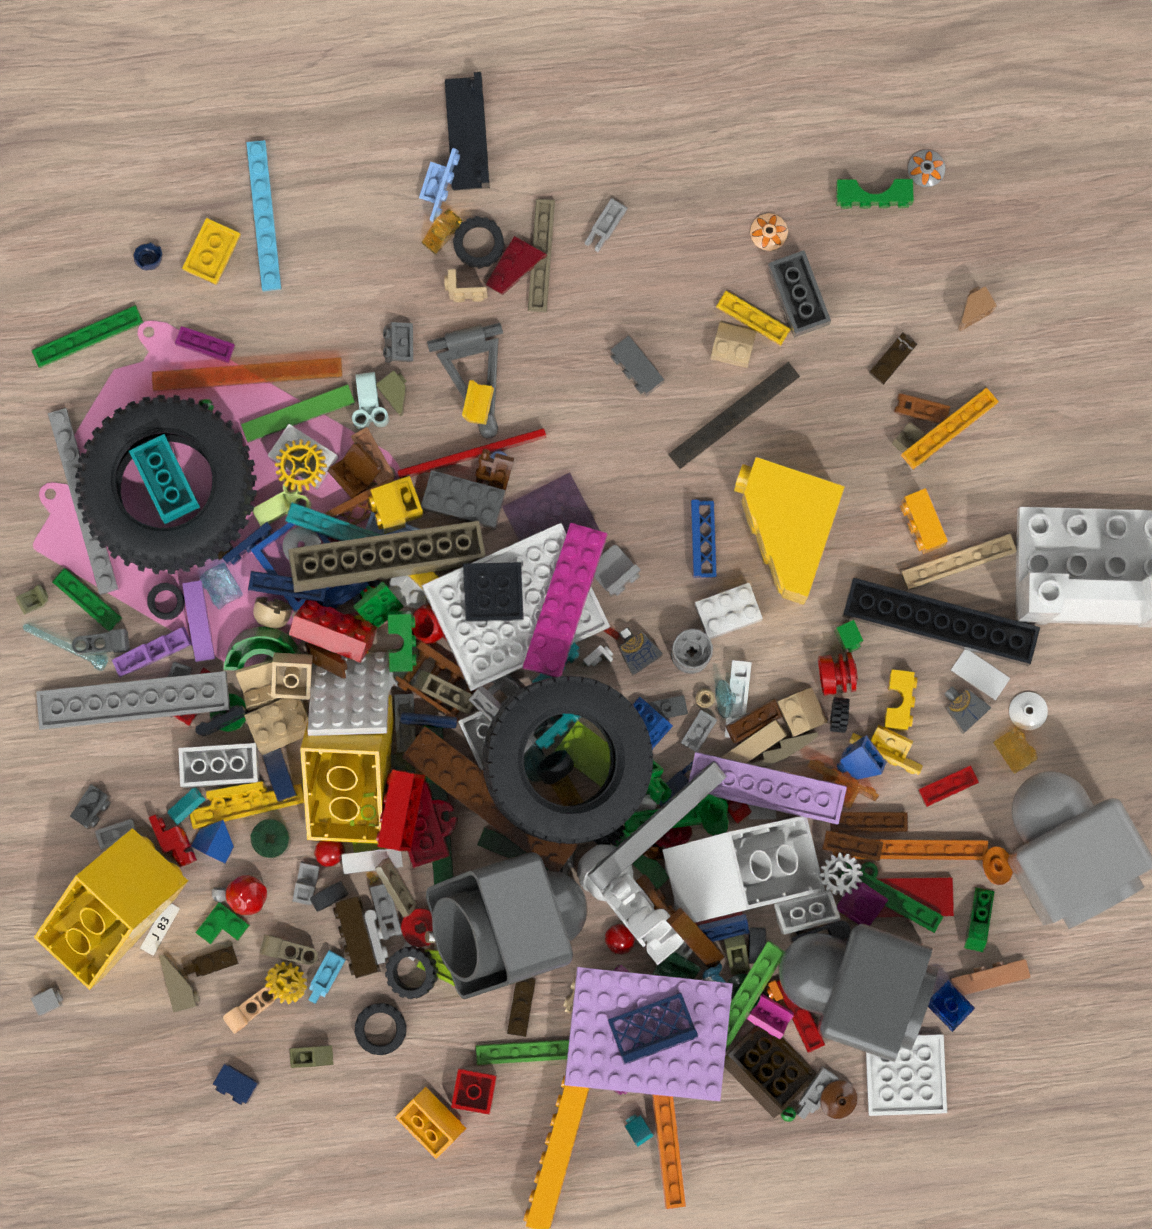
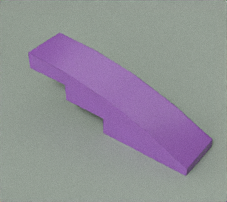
M199 580L182 583L195 660L199 662L215 659L203 582Z
M181 627L113 659L112 662L118 676L122 677L192 645L185 627Z

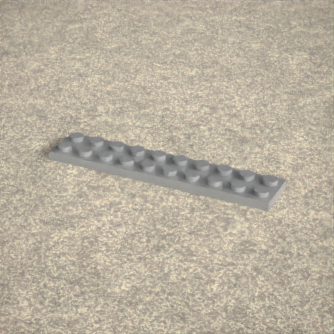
M226 671L36 691L39 730L208 713L230 709Z

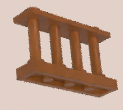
M421 641L417 646L420 650L418 653L420 655L416 659V666H413V671H408L403 679L396 676L397 686L404 691L407 689L411 690L446 714L445 716L456 717L460 710L453 707L449 712L440 706L442 701L438 699L433 701L425 693L409 684L421 665L429 657L436 661L431 674L438 676L441 670L444 671L446 668L452 672L448 683L455 685L461 679L466 682L460 667ZM468 684L466 685V692L470 694L476 692L477 689L471 691Z

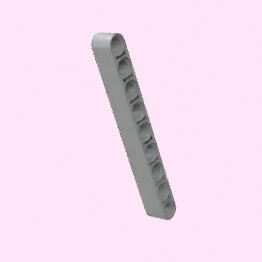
M714 761L707 765L588 873V877L600 890L608 886L727 777Z

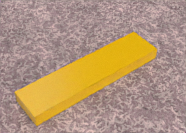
M728 291L724 292L716 305V308L780 346L791 330Z

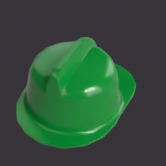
M708 794L697 804L702 825L707 833L712 836L726 833L729 827L727 817L728 802L724 798Z

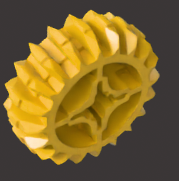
M302 439L299 440V445L293 440V447L286 443L285 447L288 450H279L283 456H276V459L281 461V463H275V467L281 469L275 472L277 475L283 474L279 477V480L284 481L286 479L284 482L285 487L292 483L291 490H295L296 485H298V490L301 492L305 485L308 491L310 490L308 484L311 483L313 487H316L317 485L314 481L316 479L319 482L322 481L318 475L326 474L325 471L321 470V468H327V464L321 463L326 460V457L320 456L323 453L321 449L316 451L318 447L316 444L310 448L311 442L309 440L305 445ZM296 451H307L301 457L291 455ZM312 455L316 459L315 471L311 470L308 466ZM287 459L293 463L292 473L289 476L285 468ZM296 462L303 463L306 469L301 467L296 469L298 468ZM302 473L310 476L305 480H295V477Z

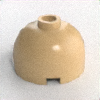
M257 597L253 614L256 621L262 627L278 629L288 623L293 610L289 604L275 598L274 601H267L268 597Z

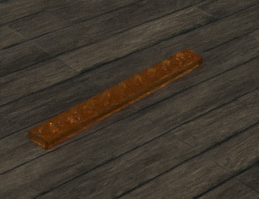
M341 357L151 372L153 392L343 378Z

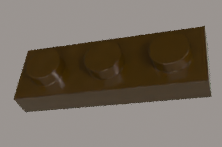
M528 978L515 983L507 1034L527 1036L536 979Z

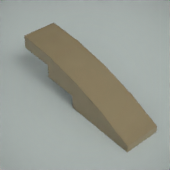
M818 732L779 741L781 749L763 752L762 761L749 764L766 767L783 760L817 738Z

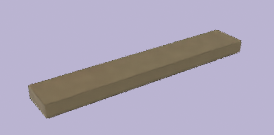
M536 199L533 247L548 256L543 260L541 259L531 270L528 300L529 312L547 313L555 200Z

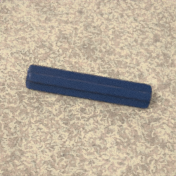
M403 712L400 717L402 724L454 729L457 726L456 717Z

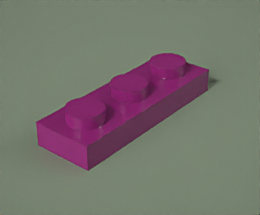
M181 326L175 341L176 346L226 363L230 362L235 349V344L183 326Z

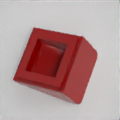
M733 800L727 801L728 813L736 823L741 822L752 813L746 803Z

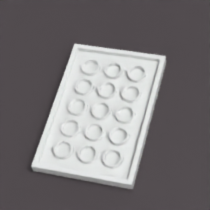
M388 652L368 653L361 662L342 656V659L346 660L348 670H345L346 679H342L315 664L312 665L308 736L387 733L390 676Z

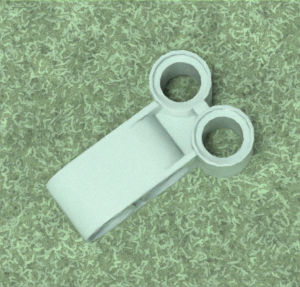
M375 372L356 374L359 410H356L352 415L354 426L362 430L366 427L368 428L370 422H373L377 427H385L389 422V416L384 408L379 407ZM382 413L385 415L383 421H376V415ZM359 416L366 417V421L362 424L357 423L356 419Z

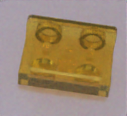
M1018 727L1013 728L993 742L1014 774L1038 759L1036 750L1028 744L1024 732L1018 729Z

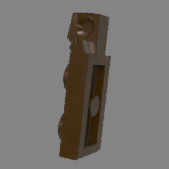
M232 945L191 960L193 965L183 969L185 975L196 973V976L199 977L237 965L239 962Z

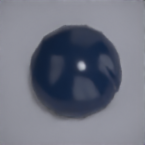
M152 242L138 246L135 249L133 258L137 267L150 271L160 266L163 254L160 246H155Z

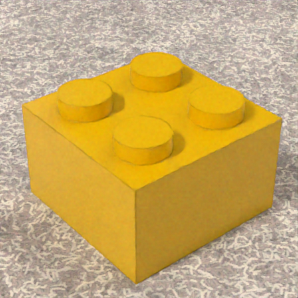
M393 482L371 489L369 504L372 512L377 513L375 514V520L378 529H383L384 534L405 528V516Z

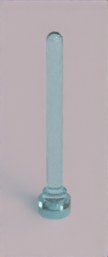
M29 624L23 625L24 631L91 662L94 668L99 671H103L107 665L108 657L104 655H79L72 649L71 644Z

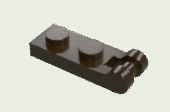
M902 332L871 369L869 374L884 385L918 344L915 341H910L907 335ZM901 343L907 347L905 351L899 348Z

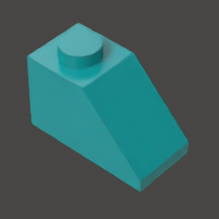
M634 1114L626 1119L627 1124L624 1127L637 1147L654 1136L641 1114L639 1116Z

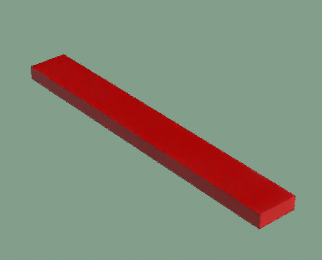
M543 428L400 469L397 472L400 479L408 476H417L431 472V470L434 471L479 458L484 449H488L490 454L496 451H503L547 438L546 432Z

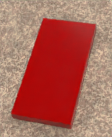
M953 877L878 879L944 917L954 916ZM886 906L877 915V917H904Z

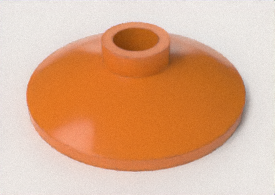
M997 846L991 847L985 852L983 869L986 877L993 884L1004 885L1011 879L1013 871L1008 864V852Z

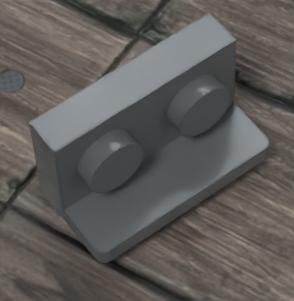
M391 322L385 325L383 329V338L385 339L383 356L385 357V362L414 361L413 323Z
M91 784L70 817L87 829L94 828L100 820L98 816L102 810L105 812L110 806L111 802L109 800L111 797Z

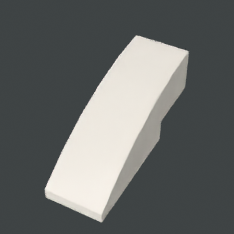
M384 849L343 854L344 874L376 871L375 868L386 858H390L395 868L403 867L401 851Z

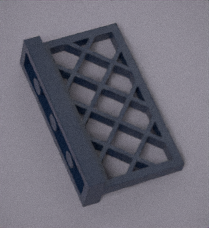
M682 993L608 1019L623 1065L698 1038V1033L693 1025ZM678 998L681 1003L679 1013L668 1008L670 1002ZM658 1006L664 1009L661 1019L650 1015L652 1008ZM666 1011L677 1015L673 1025L662 1021ZM637 1013L646 1016L642 1026L631 1022L633 1016ZM648 1017L659 1022L655 1032L644 1028ZM678 1018L686 1019L689 1028L681 1030L675 1027ZM622 1020L628 1023L624 1033L617 1031L613 1022ZM661 1023L672 1028L668 1036L663 1037L657 1034ZM630 1024L641 1029L636 1039L626 1035ZM642 1030L653 1035L649 1043L645 1044L638 1040ZM624 1037L635 1042L632 1049L625 1052L621 1045Z

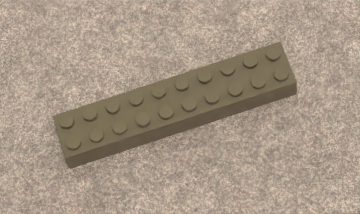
M479 521L288 549L294 592L461 568L465 563H473L486 557Z

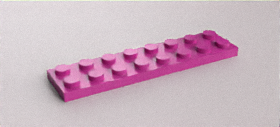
M570 523L523 664L524 669L551 677H560L562 675L608 536L607 533Z

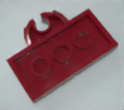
M428 782L423 784L411 851H408L413 868L450 857L445 837L453 833L458 823V817H452L448 822L444 820V812H453L456 809L447 801L433 800Z

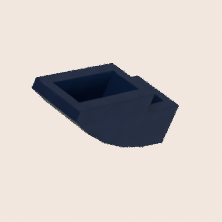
M278 748L264 754L263 759L277 801L281 802L297 796L282 749Z

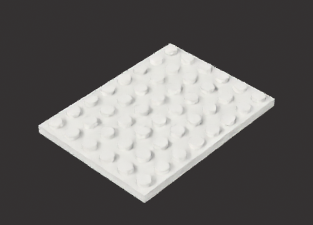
M561 523L473 562H521L523 621L465 622L463 567L422 585L471 691L523 668L567 535ZM590 587L572 644L610 628L592 587Z

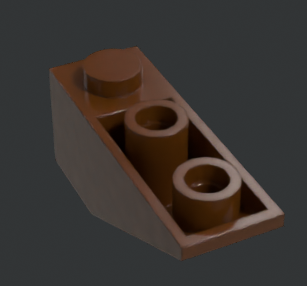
M305 641L306 653L313 655V664L342 679H346L345 670H348L346 660L342 659L341 655Z

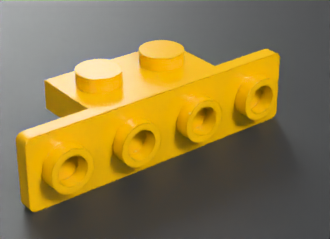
M878 725L870 741L882 757L893 766L898 765L910 774L920 775L923 765L906 758L913 741ZM852 733L849 742L853 744L862 736Z

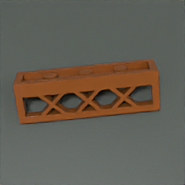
M391 477L325 512V514L334 518L340 516L348 518V523L350 519L355 520L350 523L353 525L365 521L371 515V512L366 514L367 510L372 511L371 508H368L371 489L395 481L394 478ZM357 507L365 509L363 516L359 519L351 517L353 509Z

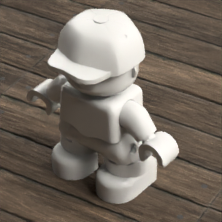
M605 844L593 847L582 856L578 863L577 877L581 887L590 892L597 900L606 901L643 947L646 946L645 942L647 941V953L658 965L677 950L684 940L666 922L670 917L668 912L664 909L654 910L652 901L633 879L632 865L626 868L604 889L600 890L588 877V873L617 847Z

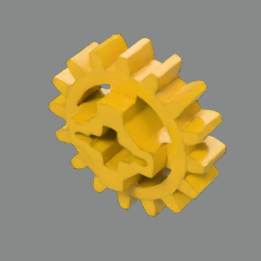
M282 962L280 965L275 964L267 972L268 975L265 977V980L268 982L265 987L270 988L268 994L273 993L274 1000L280 998V1003L286 1000L290 1004L292 1001L297 1002L305 994L304 991L307 989V986L304 984L307 979L302 978L304 972L299 973L298 966L292 968V963L286 966L285 962Z

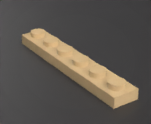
M1011 534L904 570L901 573L907 590L1014 554L1017 551Z

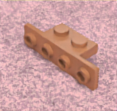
M1022 959L1007 964L1001 961L993 963V967L985 969V966L974 968L973 973L951 979L954 994L956 997L1028 979L1031 976L1027 961Z

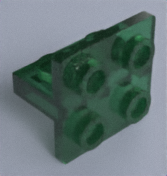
M673 952L656 966L652 975L695 979L701 968L677 952Z

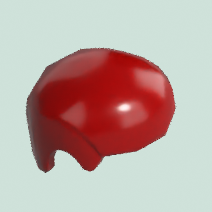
M320 840L315 846L314 852L317 862L325 867L335 866L342 860V855L345 854V847L341 841Z
M616 924L606 931L605 943L614 954L624 955L633 949L635 937L626 925Z

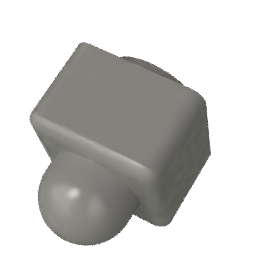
M1060 772L1038 773L1022 783L1013 799L1012 818L1025 845L1017 848L1009 855L1008 864L1043 926L1063 919L1068 929L1073 928L1145 887L1139 876L1152 869V855L1119 799H1106L1094 806L1080 783Z

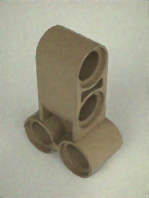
M264 934L260 953L274 958L279 957L305 965H312L318 959L316 950L311 947ZM287 946L295 948V953L292 956L285 955V948ZM306 951L313 952L314 957L311 961L304 960L303 955Z

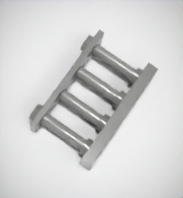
M508 674L492 681L494 684L488 690L483 686L479 687L469 699L491 722L502 705L522 689ZM499 689L508 697L501 704L493 697ZM553 717L546 719L532 732L526 744L525 752L537 740L534 735L540 730L545 733L557 722Z

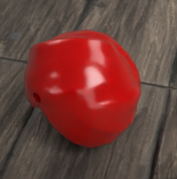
M430 603L420 606L413 612L415 628H412V635H415V638L425 644H430L444 637V633Z
M250 875L237 877L226 889L227 903L235 913L240 915H253L260 912L267 899V889L264 884L256 877Z

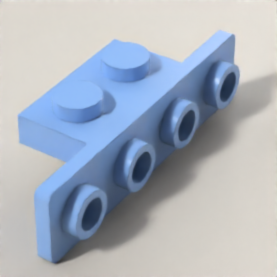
M452 148L447 167L430 162L419 196L422 200L435 203L430 216V221L436 223L437 219L440 220L443 211L441 205L448 196L446 189L448 183L451 184L453 181L454 173L452 171L454 165L457 166L460 159L459 151L455 148Z

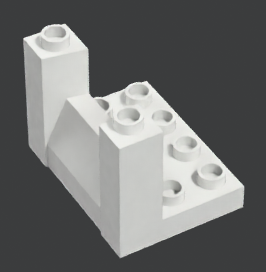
M1019 507L1017 509L1015 621L1038 625L1072 623L1138 625V627L1152 628V510Z

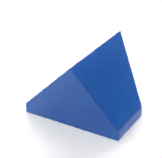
M224 820L199 829L191 847L225 864L234 848Z

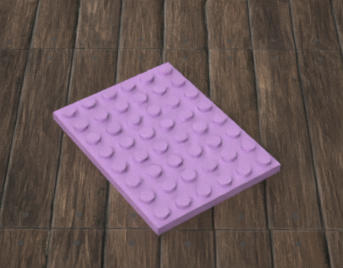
M577 967L564 1085L720 1101L732 983ZM682 993L693 1025L698 1033V1038L623 1065L608 1019ZM679 998L671 1001L668 1007L678 1013L681 1009ZM656 1006L652 1008L650 1015L661 1019L664 1009ZM666 1011L662 1021L673 1025L677 1015ZM637 1013L633 1016L631 1022L642 1026L646 1016ZM648 1017L644 1028L655 1032L659 1022ZM679 1017L675 1027L684 1030L689 1028V1024L686 1019ZM622 1020L613 1022L615 1029L624 1033L628 1023ZM661 1023L657 1034L663 1037L668 1036L672 1028ZM630 1024L626 1035L636 1039L641 1029ZM642 1030L638 1040L646 1044L651 1041L653 1035ZM626 1037L623 1038L621 1043L624 1052L632 1049L635 1043Z

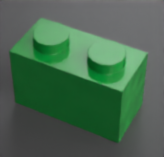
M854 620L834 630L843 652L848 650V652L852 653L860 649L864 640Z

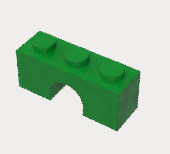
M411 611L387 612L388 634H398L404 640L400 648L388 650L389 672L413 671V666H416V654H412V647H416L415 635H412V628H415V616H411Z

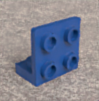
M639 697L632 705L638 711L647 727L653 750L673 725L644 699Z

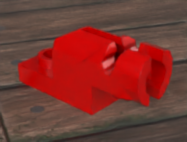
M158 815L148 817L163 853L172 851V856L180 868L197 861L194 852H185L187 848L191 847V844L181 827L176 826L164 831L166 824L162 817L159 818Z

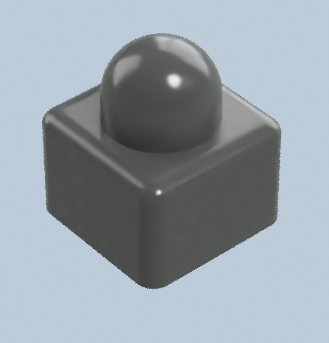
M528 852L468 871L433 885L426 891V899L432 915L435 943L445 966L451 973L456 991L462 999H468L567 966L573 959V950L570 942L582 931L587 918V900L579 884L562 872L546 870L542 858L535 852Z
M859 924L851 929L846 940L825 933H811L796 939L785 950L781 958L779 978L785 994L794 1004L820 1015L818 1032L822 1037L895 1062L900 1047L910 1051L913 1048L930 1002L938 968L928 965L933 948L865 924Z

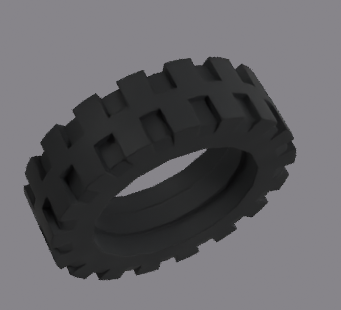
M475 216V218L466 219L456 229L453 238L457 257L462 263L467 264L471 268L477 267V269L491 266L492 263L498 261L504 248V238L500 227L487 217L480 218V216ZM473 228H485L494 237V247L484 257H473L463 247L465 234Z
M406 946L396 951L386 964L385 978L387 977L388 979L387 984L392 987L394 993H398L402 998H420L433 989L435 982L438 980V967L435 965L437 962L435 958L431 957L432 954L429 951H424L425 949L422 947ZM405 957L418 959L425 968V982L418 988L406 986L398 976V965Z
M377 1003L366 1007L358 1015L354 1026V1033L358 1044L365 1051L373 1055H386L397 1050L402 1045L407 1032L404 1016L397 1008L385 1003ZM376 1013L388 1014L396 1023L397 1032L395 1038L386 1045H375L365 1035L364 1027L366 1021Z

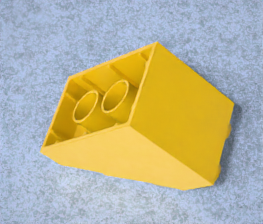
M756 457L753 467L742 464L734 491L743 494L741 503L750 531L756 536L764 564L769 565L777 592L784 599L804 605L808 598L845 486Z
M392 695L388 697L387 733L308 736L307 721L301 744L307 840L378 843L376 837L381 829L380 816L385 808L384 795L388 792L389 785L387 784V779L391 769ZM375 792L374 796L363 798L365 793ZM365 805H371L376 810V815L372 820H365L361 816V809ZM371 807L364 808L363 816L371 818L374 815V810ZM351 820H354V826H350Z
M132 828L75 876L34 938L90 990L107 975L177 898L189 880L183 876L181 869L176 864L168 862L155 850L153 843L147 837L139 835Z

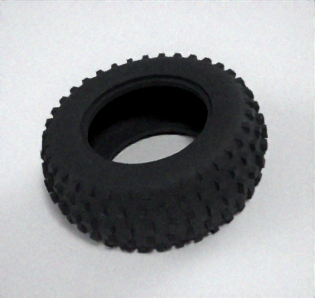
M157 395L153 400H150V397H143V400L139 401L138 404L132 401L127 403L126 409L122 410L120 407L114 410L115 413L112 418L107 416L102 421L103 426L101 429L96 427L92 431L94 438L87 440L83 447L87 451L86 453H81L78 459L82 467L77 468L75 475L76 479H80V482H76L75 493L81 496L78 497L77 506L78 509H84L82 521L84 524L89 522L90 525L88 527L91 530L89 533L92 538L97 535V540L100 542L99 546L102 549L107 546L108 550L112 552L110 554L112 558L116 559L117 556H120L124 560V565L129 566L130 563L138 565L139 571L144 572L146 567L152 569L153 573L158 575L160 570H167L168 574H175V571L182 569L183 572H190V568L194 565H197L198 568L206 566L205 562L209 558L211 561L217 560L219 558L217 556L218 552L221 550L223 552L228 551L231 548L229 542L231 540L235 542L241 537L238 531L240 528L244 529L248 525L249 520L245 518L247 515L250 516L254 510V506L250 505V502L254 501L257 495V490L252 489L255 486V481H257V476L251 474L254 471L253 466H255L254 460H248L250 448L248 445L243 447L241 440L243 435L241 432L235 434L232 428L233 423L230 420L225 423L221 419L222 413L218 410L215 413L208 410V404L203 403L201 407V405L195 404L193 398L180 400L178 395H173V397H168L167 399H165V395ZM163 434L168 442L185 444L198 451L208 461L212 471V489L203 509L188 522L169 528L152 527L139 522L126 511L121 496L122 477L127 465L132 460L129 451Z

